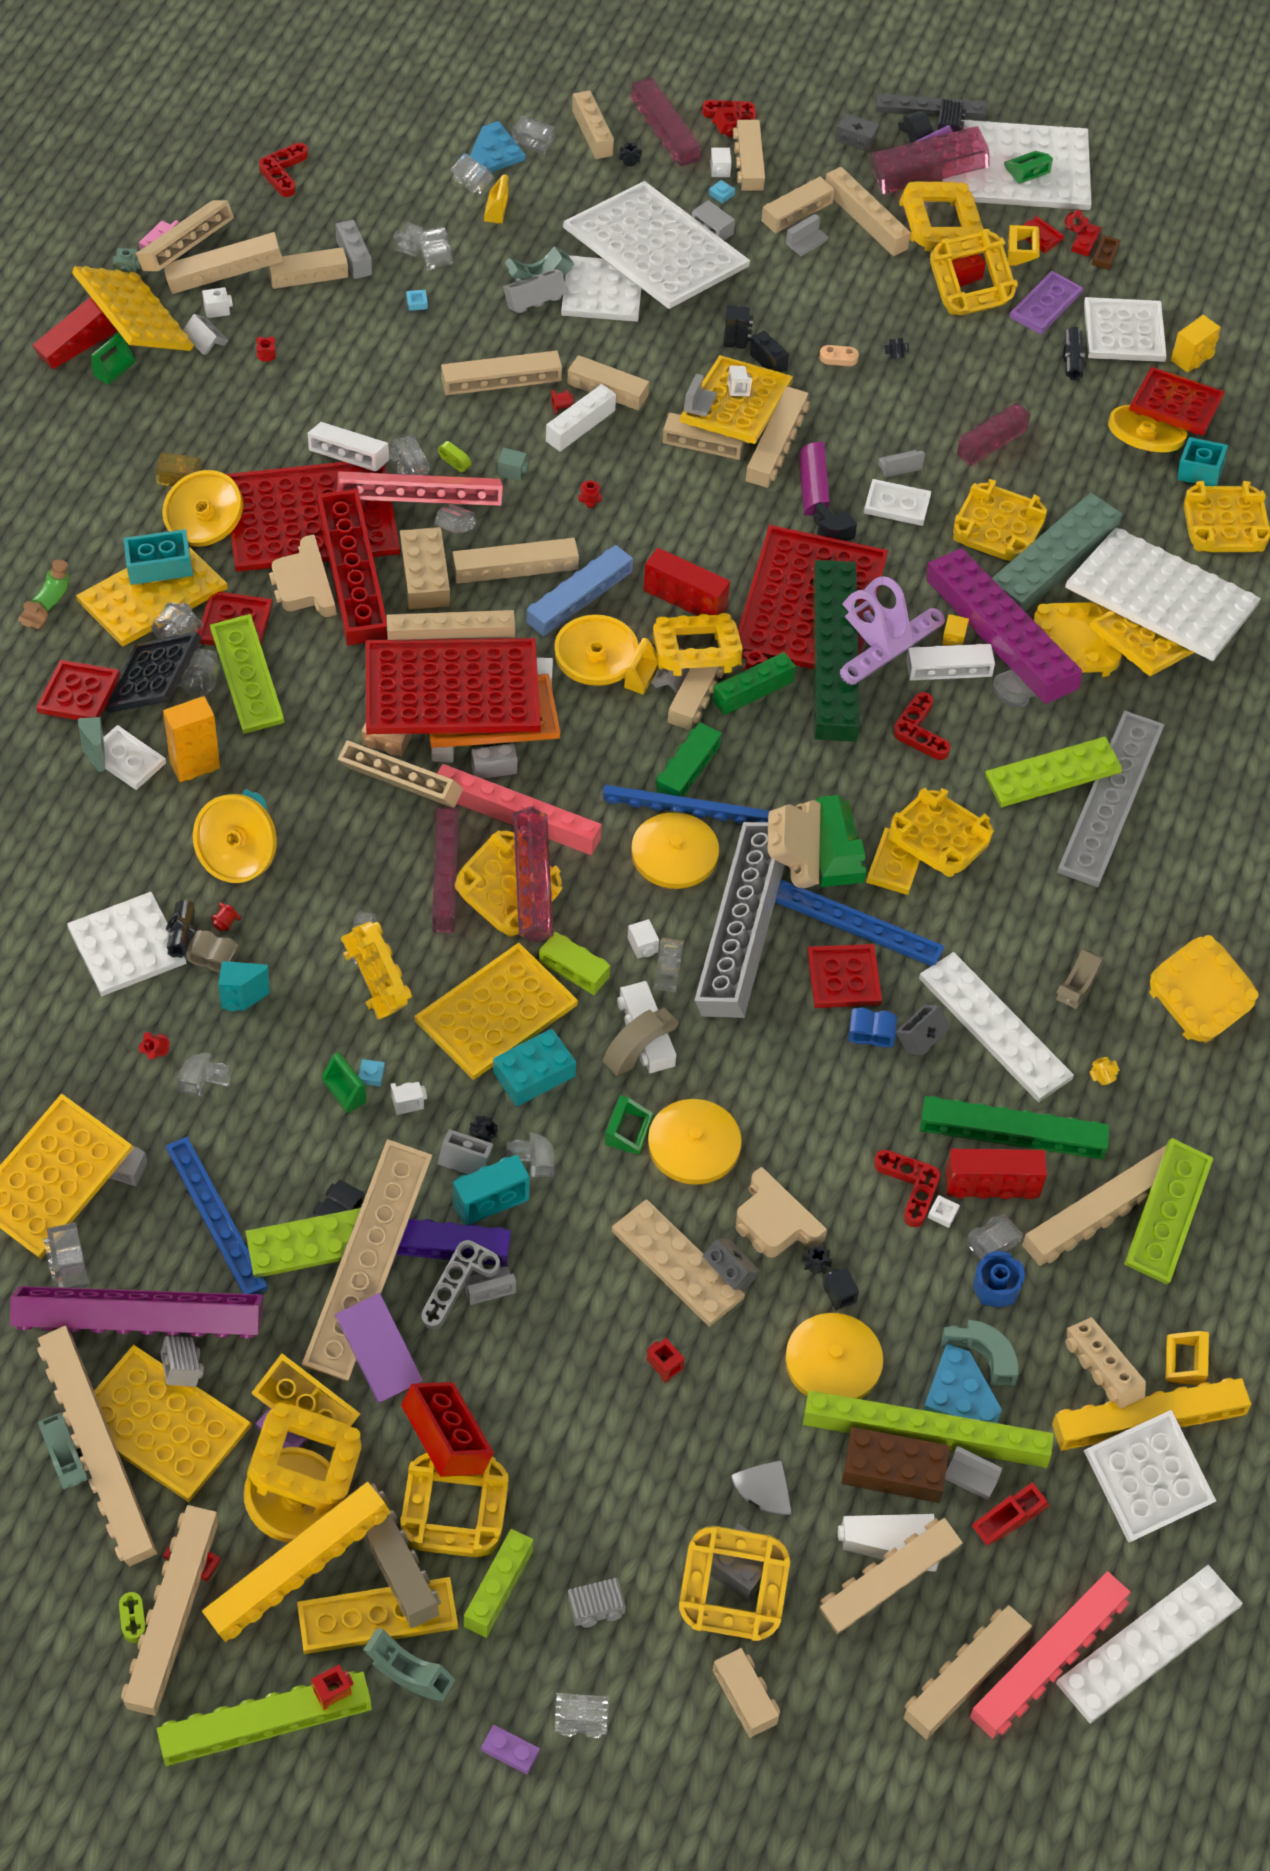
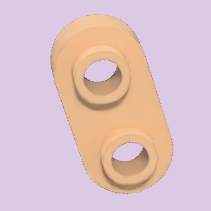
M826 345L821 348L819 358L821 362L827 365L853 366L858 362L859 353L853 347Z

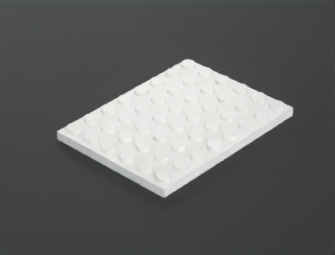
M961 120L964 121L963 133L959 132L958 139L955 138L957 143L942 150V182L966 183L976 203L1079 210L1091 209L1088 129ZM1035 150L1047 153L1053 158L1049 174L1021 184L1004 167L1005 161Z
M645 181L565 220L563 223L564 229L668 309L749 267L750 264L748 258Z
M1117 527L1069 578L1065 588L1211 661L1215 660L1261 600L1252 592L1245 591L1235 584L1227 582L1215 574L1208 573L1197 565L1190 564L1179 556L1172 555L1162 548L1153 546L1144 539L1137 538L1126 530Z

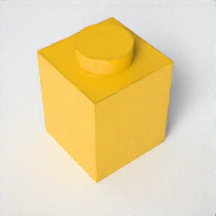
M949 614L941 646L963 645L969 618Z

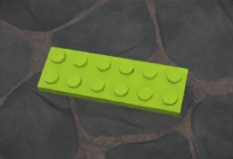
M251 614L211 624L212 636L243 734L285 723Z
M1105 736L985 771V777L1002 808L1122 773V766Z
M1173 1138L1168 1140L1124 1265L1166 1285L1170 1283L1213 1157Z
M361 1208L247 1230L246 1236L254 1278L341 1261Z

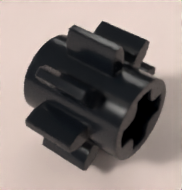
M627 143L624 147H620L619 160H623L624 165L634 166L637 162L640 163L642 149H638L636 144Z
M903 338L889 339V345H884L885 354H890V359L905 358V352H909V343H904Z
M476 1116V1121L470 1122L469 1135L491 1143V1139L497 1137L498 1125L492 1121L493 1117Z
M821 1245L814 1248L809 1246L808 1254L804 1253L802 1261L806 1262L804 1270L809 1269L813 1276L821 1272L826 1274L827 1267L832 1265V1259L829 1258L830 1250L826 1251Z

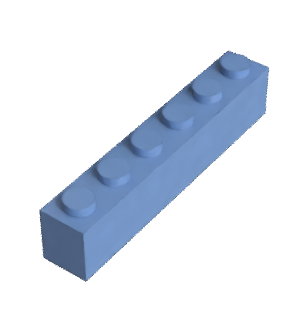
M617 545L605 550L601 556L590 561L582 570L576 571L571 578L561 582L557 588L546 593L538 602L532 603L527 609L526 623L543 637L629 575L633 569V558Z

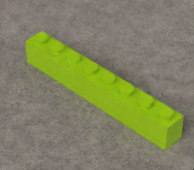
M349 1672L354 1683L351 1686L352 1694L328 1706V1709L324 1711L312 1690V1686L300 1685L292 1688L290 1692L282 1694L280 1692L270 1693L264 1699L256 1701L248 1699L241 1702L238 1706L231 1708L228 1706L219 1707L209 1714H193L187 1720L179 1722L176 1720L167 1721L161 1727H157L165 1767L372 1710L364 1672ZM332 1686L329 1690H330V1691H333V1690L337 1689L338 1687H337V1686Z

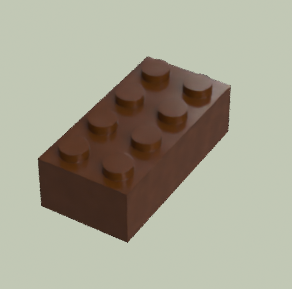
M852 1427L841 1484L940 1503L944 1490L950 1446Z

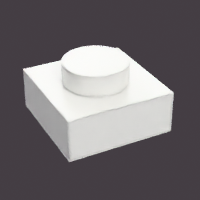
M938 1195L928 1214V1218L949 1228L960 1205Z

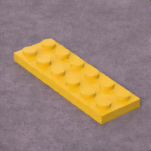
M450 1577L430 1580V1584H428L430 1590H436L440 1598L441 1604L438 1605L439 1616L414 1628H410L390 1587L297 1602L304 1654L365 1645L376 1628L384 1629L394 1640L458 1629Z

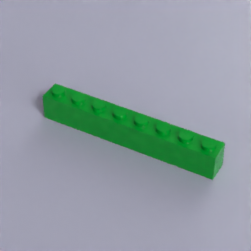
M925 1096L919 1131L1104 1160L1108 1147L1109 1124H1103L1099 1121H1083L1073 1117H1057L1053 1114H1038L1028 1110L1018 1111L1007 1107H992L983 1103L973 1104L962 1100H947L937 1096Z

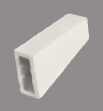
M934 1514L844 1516L842 1525L838 1526V1541H843V1550L885 1560L883 1555L895 1547L897 1550L903 1548L906 1545L904 1540L912 1534L917 1533L919 1536L926 1531L924 1526L934 1519ZM938 1563L927 1571H936Z

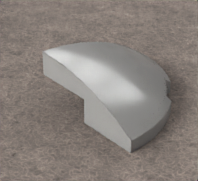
M781 1461L755 1466L731 1475L737 1492L746 1502H749V1500L760 1506V1511L765 1513L791 1515L788 1489Z

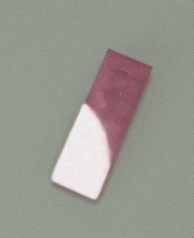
M978 126L871 153L872 171L883 194L904 189L909 182H932L990 167L989 148Z

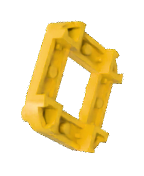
M909 182L899 200V205L904 206L910 225V240L925 247L924 251L931 252L932 248L936 247L945 238L952 239L981 232L983 229L974 197L969 190V186L964 182ZM924 201L950 202L951 206L956 207L961 227H931Z
M982 229L981 232L957 238H945L930 253V263L942 302L951 315H967L1000 307L1008 303L1015 294L1018 283L1017 279H1013L1003 245L1005 241L1003 237L1000 238L997 234L991 232L990 229ZM984 253L994 287L966 294L965 292L961 293L951 260Z
M730 614L681 615L671 618L658 617L656 619V623L653 626V644L656 647L660 670L665 668L673 671L674 676H682V669L722 666L723 673L732 672V667L742 665V644L737 625L731 619ZM714 633L715 640L718 641L719 648H688L686 650H679L676 635Z
M282 1402L277 1403L268 1412L262 1425L247 1470V1476H250L251 1481L258 1488L257 1492L266 1496L267 1491L313 1506L315 1507V1514L323 1515L325 1511H331L345 1500L361 1451L360 1432L358 1429L350 1427L343 1422ZM287 1432L334 1447L324 1481L277 1465Z
M427 1453L420 1455L413 1462L411 1461L408 1468L407 1486L402 1517L400 1519L401 1530H404L409 1541L407 1546L424 1552L467 1557L492 1555L499 1545L502 1536L508 1493V1472L494 1457L491 1458L483 1475L440 1477ZM433 1481L482 1487L476 1529L427 1524Z
M708 1526L698 1530L689 1543L679 1601V1610L685 1622L697 1631L703 1630L752 1639V1641H760L772 1635L781 1623L790 1567V1557L785 1544L770 1535L719 1526ZM713 1553L764 1562L756 1612L705 1603Z

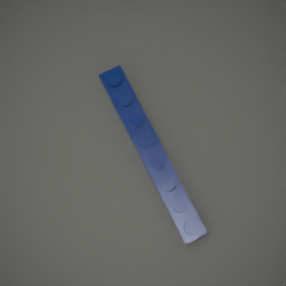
M604 785L603 800H607L610 804H619L620 802L634 808L645 806L654 811H662L664 809L677 813H690L698 818L709 816L714 817L718 821L735 820L738 824H743V822H768L770 812L769 810Z
M782 879L780 881L775 900L778 904L929 966L936 965L944 951V946L804 888H798L794 884Z
M188 1137L166 1145V1151L242 1294H261L267 1291L268 1286L264 1278H254L249 1250Z

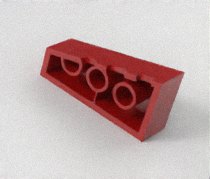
M89 297L36 341L33 347L37 355L54 369L118 331L95 301Z

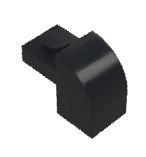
M923 111L904 115V121L898 122L899 130L908 131L910 145H916L915 141L933 133L930 120Z
M823 502L816 504L813 517L818 525L817 535L843 541L855 538L857 523L848 511L833 516Z

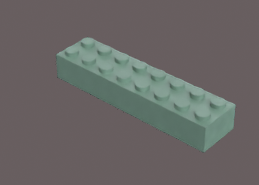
M1090 492L992 579L1026 612L1092 554L1116 527L1119 528L1122 513Z

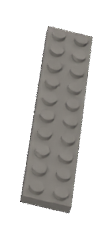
M1124 710L1110 743L1122 766V773L1095 780L1057 873L1099 887L1165 724Z

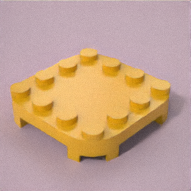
M989 479L987 483H980L978 485L974 483L959 514L956 515L953 539L967 547L1003 560L1012 561L1037 539L1044 525L1047 509L1040 502L1041 498L1034 494L1032 499L999 488L995 486L996 480Z
M1204 481L1196 482L1195 486L1187 490L1184 499L1188 535L1194 549L1198 552L1264 551L1270 538V526L1264 503L1266 497L1264 491H1259L1257 488L1250 486L1251 482L1243 481L1242 486H1205Z
M1094 602L1050 603L1038 606L1033 621L1082 669V673L1101 672L1102 677L1110 676V673L1119 667L1122 653L1113 648L1111 644L1089 627L1093 619L1111 610Z
M925 787L919 791L918 797L900 813H895L889 828L888 839L932 868L942 872L945 876L952 877L955 873L964 870L988 847L994 833L989 823L991 818L985 813L979 818L947 798L948 790L941 788L940 791H927Z
M498 830L462 867L457 875L455 889L467 903L496 929L509 937H514L526 931L559 895L563 888L561 887L562 881L559 874L561 871L556 865L552 868L521 840L522 834L516 830L514 832Z
M368 921L352 928V932L342 936L341 941L347 950L343 953L346 961L355 958L373 997L365 1003L369 1010L374 1009L376 1018L380 1020L405 1007L408 1003L407 999H410L412 995L408 986L403 985L401 980L402 972L391 958L392 950L381 936L383 931L380 924Z
M1210 935L1198 937L1190 941L1150 974V995L1153 999L1158 997L1185 1032L1182 1035L1188 1040L1193 1039L1204 1043L1213 1040L1250 1011L1259 996L1258 991L1247 975L1224 947Z

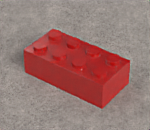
M658 547L645 563L643 591L650 595L661 598L697 616L701 614L719 615L727 609L730 580Z
M951 1149L945 1169L946 1195L954 1196L955 1198L978 1197L980 1199L988 1197H1001L1002 1199H1010L1012 1197H1024L1025 1199L1040 1198L1047 1176L1045 1150Z
M454 1382L411 1384L401 1407L440 1477L483 1475L494 1452Z

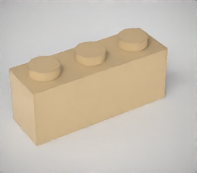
M742 1648L714 1661L712 1671L746 1733L751 1738L777 1725L780 1710L774 1699L770 1700L767 1695V1686L763 1678L757 1677L753 1670L755 1665L749 1654L745 1655Z

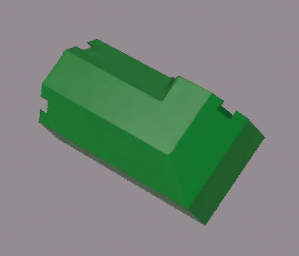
M839 795L819 797L816 801L821 803L819 880L821 887L864 883L866 876V866L863 867L865 852L862 840L857 836L850 802L846 799L845 802L842 801V797Z

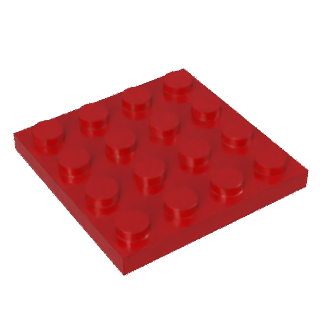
M1151 367L1133 398L1129 411L1137 415L1153 418L1158 422H1165L1175 428H1182L1193 434L1204 436L1224 397L1225 391Z

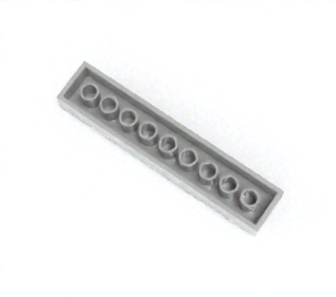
M743 822L694 1000L701 1016L745 1018L784 869V864L772 859L768 853V822Z

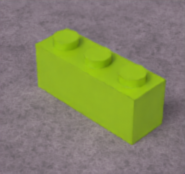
M554 932L539 950L540 963L592 995H595L610 978V965L605 959L596 957L585 947L578 946L567 936L560 935L557 932Z

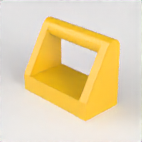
M502 175L490 189L484 214L485 222L503 224L509 198V177L507 175Z
M1010 225L1008 234L1009 266H1016L1039 258V227ZM1032 236V250L1017 249V241Z
M642 638L625 669L624 688L643 695L659 668L657 653L647 638Z
M1195 1331L1167 1335L1165 1376L1167 1382L1196 1386L1205 1383L1208 1377L1209 1332ZM1176 1344L1195 1346L1194 1371L1175 1373Z

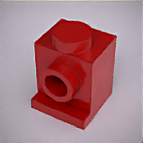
M734 107L717 108L712 123L716 124L720 135L726 134L728 137H732L733 128L737 127V120L740 119Z
M667 1338L661 1342H654L648 1348L646 1360L662 1377L664 1383L684 1369L685 1358Z
M340 1665L311 1679L312 1690L323 1711L328 1709V1706L352 1694L351 1686L354 1685L348 1671H342ZM332 1686H337V1687H338L337 1689H335V1690H333V1691H330V1690H329Z

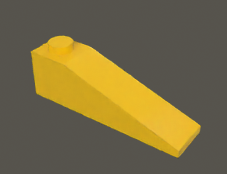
M284 1354L279 1356L251 1393L271 1409L277 1403L282 1402L343 1422L350 1427L360 1415L358 1411Z

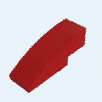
M1032 1482L1016 1495H1010L971 1526L988 1546L1021 1527L1050 1505Z

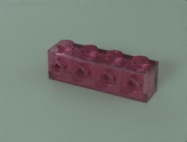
M1018 402L1006 407L1001 413L993 415L985 423L977 425L975 429L968 433H964L959 438L957 455L970 466L1027 431L1031 413Z

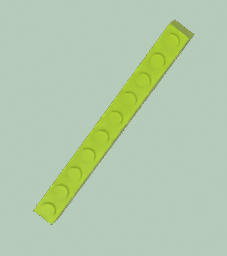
M810 1390L807 1395L803 1425L845 1433H850L852 1427L949 1445V1451L955 1452L957 1447H961L977 1456L1047 1468L1050 1461L1054 1433Z

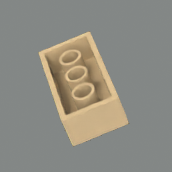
M441 527L400 530V548L409 610L450 606V587Z

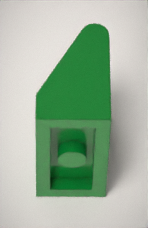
M1035 150L1005 161L1004 167L1021 184L1049 174L1053 158L1047 153Z
M120 333L113 336L91 355L93 376L109 385L135 363L134 356ZM116 345L117 351L102 362L100 358Z
M340 1052L335 1053L322 1074V1082L346 1114L366 1103V1086Z
M620 1095L605 1132L604 1145L639 1155L654 1118V1113L632 1099ZM626 1113L643 1118L634 1143L619 1134Z

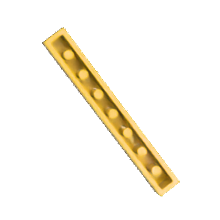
M1226 1378L1219 1383L1210 1384L1205 1382L1197 1387H1180L1167 1393L1158 1391L1121 1409L1114 1401H1108L1104 1405L1099 1406L1090 1404L1073 1411L1071 1409H1064L1055 1414L1052 1426L1060 1451L1098 1444L1172 1410L1181 1428L1247 1415L1252 1404L1243 1379L1234 1380L1233 1378Z
M366 1482L202 1610L203 1614L225 1642L236 1638L243 1628L259 1620L266 1610L271 1606L278 1605L290 1591L300 1588L308 1577L320 1572L331 1559L342 1555L350 1544L361 1540L368 1530L384 1522L387 1515L391 1512L369 1482Z

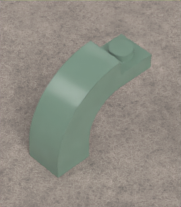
M553 247L542 260L533 264H523L512 258L505 262L509 268V274L517 281L552 269L562 271L564 276L575 265L567 252L557 247Z
M968 1320L966 1328H961L960 1326L944 1327L941 1347L950 1344L958 1348H969L981 1353L990 1367L991 1385L1015 1386L1018 1378L1016 1353L1011 1343L1001 1332L988 1324L975 1320Z
M62 1413L38 1421L63 1489L78 1485L87 1480Z
M376 1628L364 1648V1651L374 1660L372 1664L380 1672L397 1684L420 1696L443 1702L456 1680L441 1664L426 1662L404 1650L384 1629Z

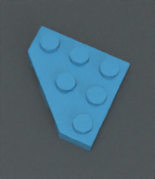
M496 121L482 127L468 159V168L478 178L525 161L526 154L501 123Z
M946 1344L925 1402L924 1410L997 1423L1002 1409L971 1353Z

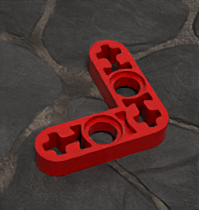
M707 100L702 106V114L707 118H713L717 108L734 107L740 120H756L755 105L752 102Z
M295 143L259 160V171L283 197H291L296 192L294 180L284 169L308 158L307 145ZM282 157L288 158L287 160H280ZM275 175L282 176L281 178H273Z
M920 692L913 698L895 723L893 736L897 740L934 759L944 760L949 756L950 743L919 727L933 706L932 695ZM925 701V703L922 705V707H921V709H920V708H919L920 703H923V702ZM916 714L919 718L913 720L910 719L908 715ZM924 737L927 739V742L920 743L916 738Z
M880 1150L875 1155V1169L882 1174L914 1184L905 1209L904 1221L910 1227L921 1226L925 1221L939 1183V1170L930 1164L889 1150ZM884 1159L888 1160L886 1165L881 1164ZM895 1162H898L897 1168L894 1169ZM909 1165L912 1167L913 1172L906 1174L901 1171V1167ZM931 1174L932 1178L927 1186L924 1183L927 1175ZM924 1192L928 1195V1199L924 1201L919 1200L916 1197V1193ZM915 1207L920 1208L916 1219L912 1218Z

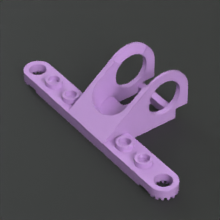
M885 576L874 579L864 590L855 591L843 602V606L849 611L845 616L846 619L871 647L842 667L840 670L841 678H844L843 681L846 680V683L854 685L908 650V648H911L939 629L945 622L943 614L938 609L930 608L909 622L904 594L898 583ZM879 585H886L894 592L896 605L893 609L883 607L877 600L876 589ZM857 599L867 600L856 608L854 607ZM869 606L875 612V617L870 613V610H867L863 613L867 621L864 622L857 616V613ZM848 671H853L852 673H854V676L850 675Z

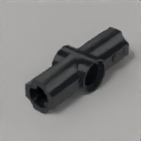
M1071 327L1065 331L1063 361L1066 362L1065 373L1070 380H1077L1083 377L1085 345H1083L1082 331L1078 327Z
M180 900L175 904L173 917L166 926V931L169 932L166 947L168 949L167 954L172 958H182L186 955L189 940L196 931V927L192 925L195 914L194 903L190 900Z

